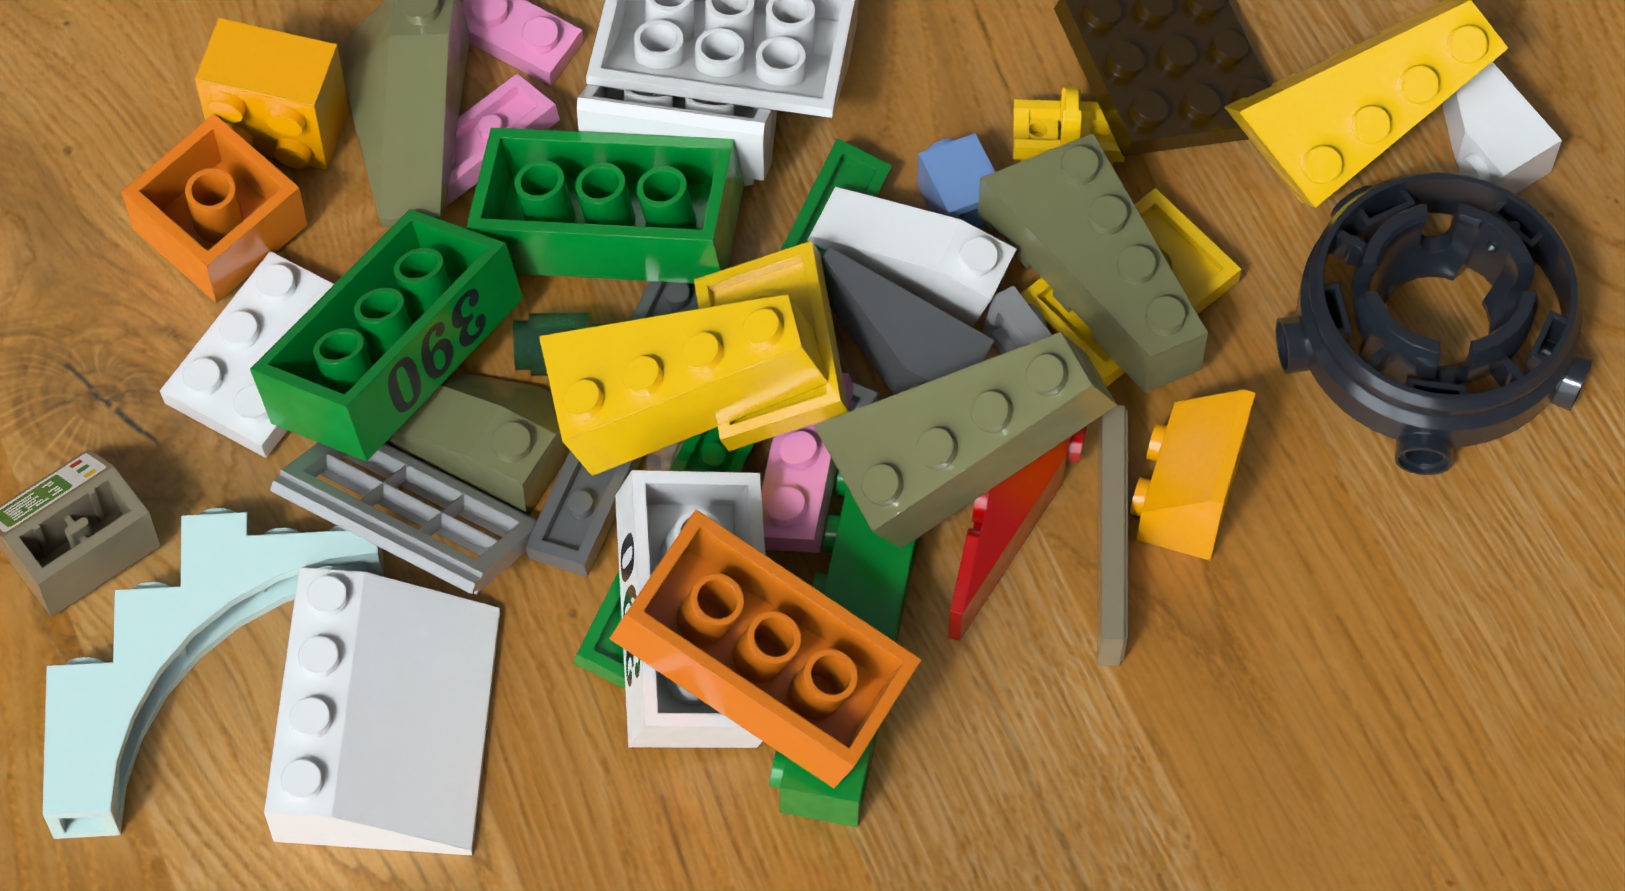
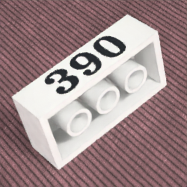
M632 470L615 495L622 618L695 509L765 555L760 473ZM623 648L628 747L757 748L763 742Z

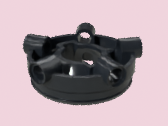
M1440 172L1405 175L1381 182L1375 186H1364L1349 193L1336 204L1330 214V222L1323 230L1307 259L1298 292L1296 315L1278 318L1276 321V345L1284 373L1289 374L1310 370L1323 391L1346 414L1371 430L1395 439V463L1401 469L1418 475H1435L1448 471L1452 467L1454 447L1482 444L1510 434L1534 419L1549 403L1569 411L1572 410L1593 362V359L1576 352L1582 326V287L1575 260L1558 230L1540 211L1515 193L1489 181L1467 175ZM1427 213L1453 215L1448 231L1440 236L1423 235L1422 230L1427 221ZM1330 254L1340 258L1347 265L1355 267L1352 278L1354 318L1363 338L1359 355L1349 346L1352 330L1339 283L1324 285V266ZM1538 264L1556 293L1562 315L1550 310L1522 373L1518 365L1510 359L1526 341L1538 309L1537 292L1527 291L1535 275L1534 266ZM1469 267L1483 276L1492 285V288L1482 301V306L1486 311L1489 322L1488 335L1470 342L1469 353L1465 361L1453 365L1438 366L1441 353L1440 342L1418 334L1415 335L1399 325L1388 314L1389 309L1386 306V302L1394 290L1409 281L1425 277L1446 278L1453 281ZM1491 375L1498 382L1500 388L1475 394H1465L1466 386L1460 384H1468Z

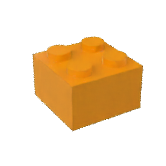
M218 18L195 77L205 121L215 114L262 156L275 158L286 166L298 169L310 166L328 170L349 113L337 44Z

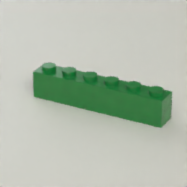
M838 471L835 495L845 496L841 515L830 513L828 516L822 549L824 552L832 553L828 573L816 571L812 587L897 643L919 537L900 549L872 532ZM878 730L854 768L835 788H832L776 750L769 787L780 789V813L858 828Z

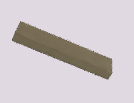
M1117 405L1100 416L1098 429L1097 665L1120 666V662L1124 660L1128 639V410H1125V405Z

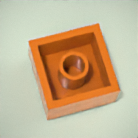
M215 114L210 116L121 191L132 229L216 304L252 274L270 251L276 253L307 226L300 188Z

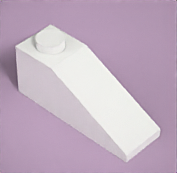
M1493 62L1442 103L1455 162L1461 175L1489 181L1516 194L1552 171L1562 139Z
M839 187L834 188L807 240L812 241L814 245L824 250H827L830 246L972 328L991 301L1016 251V248L961 219Z

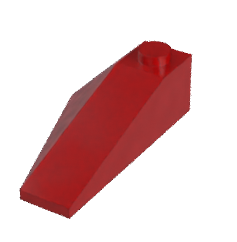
M1087 426L975 499L972 514L974 525L973 528L968 529L950 608L947 638L961 640L1062 486L1067 462L1080 463Z

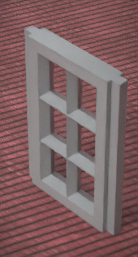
M317 443L281 469L280 475L272 481L270 489L271 492L470 594L479 593L526 552L525 546L537 522V519L387 443H384L367 462ZM345 457L386 478V480L382 482L341 461V459ZM323 475L364 497L359 500L317 479V477ZM402 486L445 509L439 511L396 488ZM379 504L423 527L417 530L373 506ZM459 515L502 538L496 540L454 517ZM436 533L476 553L479 557L474 559L431 536Z

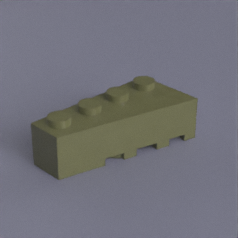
M1062 332L818 423L814 427L872 532L902 549L1117 406L1087 353Z

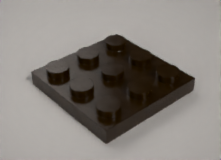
M1059 0L1054 11L1122 156L1249 139L1225 109V106L1244 97L1248 98L1271 86L1228 0Z

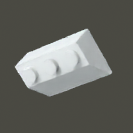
M587 84L577 102L579 132L734 139L744 186L754 184V179L764 181L771 167L777 110Z

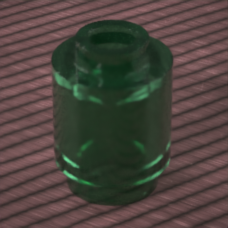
M589 311L529 313V320H513L515 371L530 370L531 376H548L539 336L602 326V324H590Z

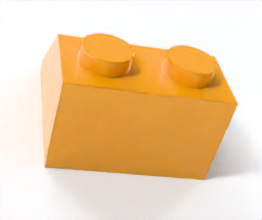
M1242 389L1174 402L1168 425L1155 423L1146 459L1156 461L1151 480L1139 477L1129 514L1140 516L1136 540L1211 561L1243 451L1255 392Z

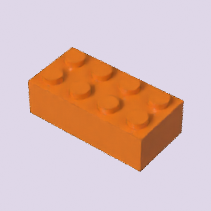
M696 509L610 637V640L832 788H835L854 768L921 661L919 657Z

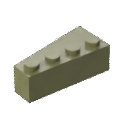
M1093 133L980 178L977 217L991 231L996 229L1012 247L1016 248L1014 256L1028 270L1032 267L1053 289V297L1068 313L1073 310L1092 330L1091 337L1144 393L1202 369L1208 332Z

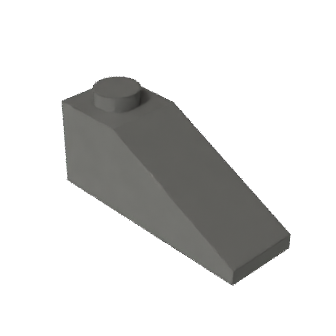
M830 246L822 257L821 261L830 308L894 394L982 362L995 341Z

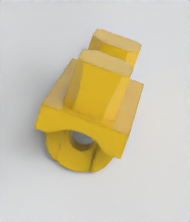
M1062 86L1061 101L1014 99L1013 159H1021L1022 162L1092 133L1095 135L1111 165H1113V162H1124L1125 156H1122L1098 102L1080 101L1081 86ZM1058 126L1061 127L1060 140H1058Z

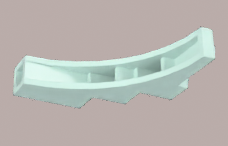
M211 508L202 511L199 515L181 516V587H170L160 582H145L136 585L133 589L115 590L113 662L104 663L96 658L80 657L69 660L66 665L47 666L43 817L53 838L121 835L126 787L142 740L168 695L194 665L239 627L286 602L295 600L299 567L361 571L384 577L382 548L339 526H335L329 531L305 533L291 528H275L267 531L264 535H253L247 512L236 513L230 509Z

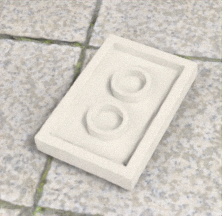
M270 251L162 387L160 393L164 403L267 458L288 430L270 423L250 368L334 284Z

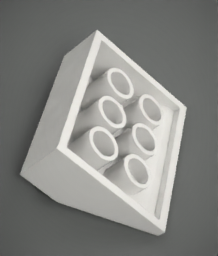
M605 0L586 75V83L832 118L849 67L858 21L859 0Z
M299 567L264 810L273 842L458 855L473 854L501 614L499 607L368 572Z

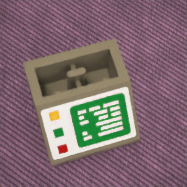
M89 449L0 505V549L51 617L160 547L149 511L116 468Z

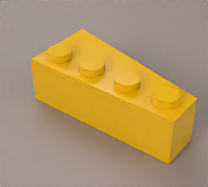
M1444 0L1380 31V34L1353 47L1349 46L1329 56V59L1298 74L1293 73L1273 83L1267 89L1248 98L1244 97L1225 106V109L1300 202L1316 208L1505 52L1508 47L1472 0Z
M788 294L539 336L562 441L592 476L828 383L815 331Z

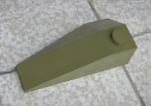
M385 0L350 33L343 78L382 227H392L409 209L444 220L470 43V33L460 0Z
M455 371L385 442L527 515L531 514L563 466L570 452L561 438L551 392L539 386Z

